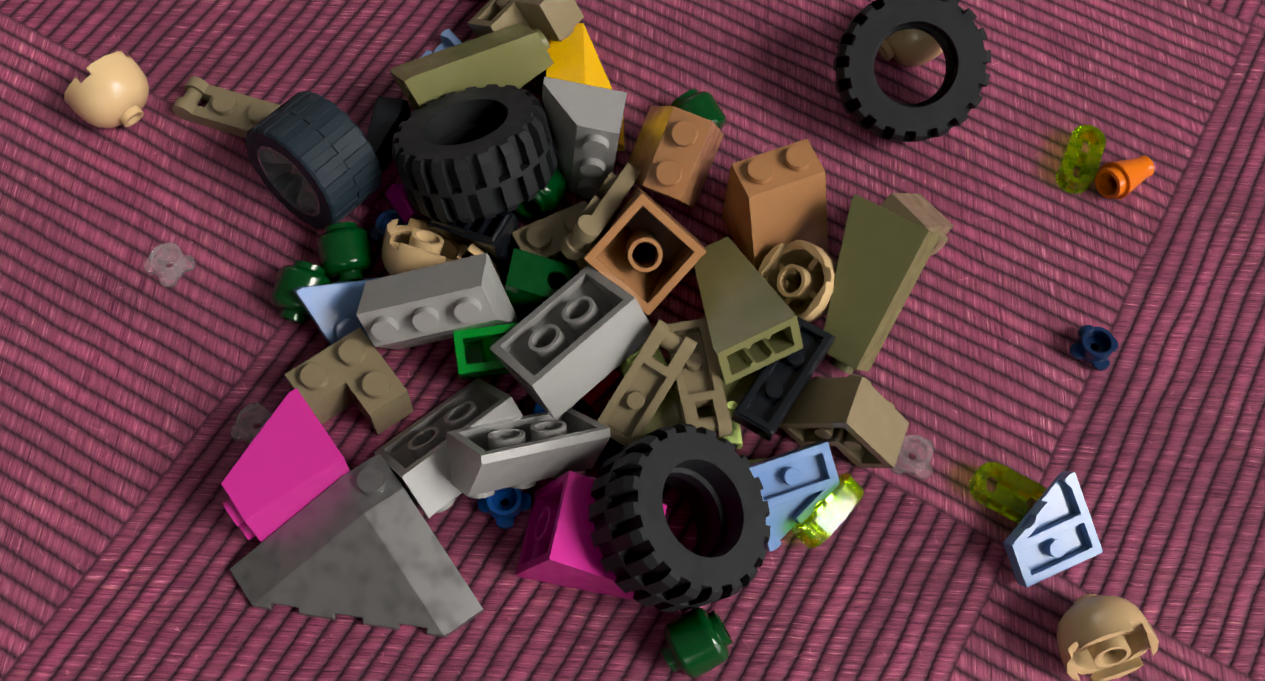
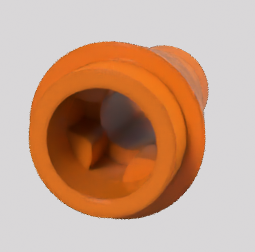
M1145 155L1105 163L1096 174V188L1107 199H1123L1146 178L1153 175L1154 164Z

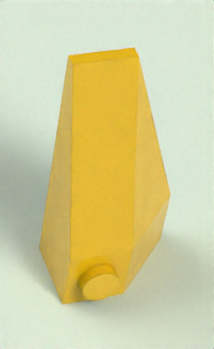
M578 23L574 27L572 34L561 42L548 40L550 48L547 51L554 64L546 69V77L612 89L584 23ZM624 115L617 151L624 150Z

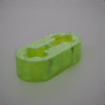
M1080 125L1072 132L1065 145L1056 172L1057 184L1064 191L1073 194L1082 193L1088 189L1095 178L1106 146V138L1100 129L1092 125ZM1083 141L1088 142L1089 150L1087 153L1081 151ZM1075 165L1081 167L1078 174L1079 178L1073 176L1072 169Z
M987 462L981 465L971 477L969 483L970 492L974 499L1018 524L1029 512L1027 511L1028 503L1026 501L1030 497L1038 500L1047 489L1043 485L997 462ZM990 476L997 479V488L994 492L986 489V480Z
M849 473L839 475L840 485L826 499L819 501L815 505L813 513L802 524L797 523L792 528V532L808 549L815 548L826 541L863 497L864 489Z

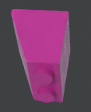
M297 388L286 395L221 482V485L230 497L222 502V504L248 540L256 536L262 543L340 477L350 472L344 457Z
M568 471L536 490L515 575L570 588L633 599L634 592L625 593L615 584L614 581L617 578L612 571H605L599 560L603 558L599 546L594 547L591 532L595 531L594 522H589V505L595 502V498L591 497V489L595 479ZM663 504L664 515L667 509L666 504Z

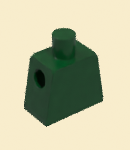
M514 248L505 292L518 317V322H521L577 275L579 270L575 266Z

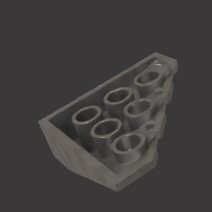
M380 453L340 477L230 568L251 605L258 609L272 611L273 604L299 608L298 613L303 616L335 621L337 614L363 618V625L397 631L400 629V624L427 628V635L442 638L448 637L484 612L473 592Z

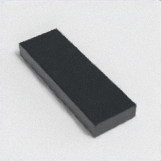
M797 317L803 348L763 367L732 414L731 420L769 442L835 340V336L800 317Z

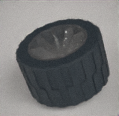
M310 91L296 93L246 133L245 146L247 154L263 183L292 214L312 227L324 229L326 226L339 223L381 186L382 170L370 142L344 111L339 109L332 101L325 99L317 93Z

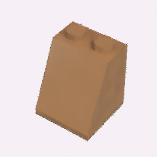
M650 106L628 161L629 164L641 171L634 185L695 208L724 134L713 121L674 106Z
M808 139L731 164L722 217L738 249L757 271L764 257L774 246L780 243L788 244L795 240H804L829 252L826 175Z
M637 186L616 209L589 248L584 259L603 276L634 296L641 309L649 316L707 251L697 238Z

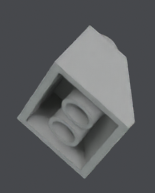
M544 77L542 104L558 156L556 168L563 174L566 180V189L569 193L578 194L586 199H592L595 195L602 199L604 196L597 191L608 175L614 171L627 92Z
M488 253L366 281L356 313L374 347L395 350L454 338L453 331L518 322V317Z
M587 265L489 349L531 398L556 420L573 407L578 400L600 381L604 380L630 355L636 352L646 342L653 327L634 296Z
M476 378L373 453L374 455L381 454L415 506L430 518L435 513H441L450 508L455 502V498L462 494L450 481L446 432L522 417L523 415L512 396L486 381Z
M570 408L556 420L547 412H541L447 431L451 484L467 497L481 499L494 495L495 490L507 487L526 489L535 486L538 480L556 479L568 471L576 473L591 469L610 439V428Z

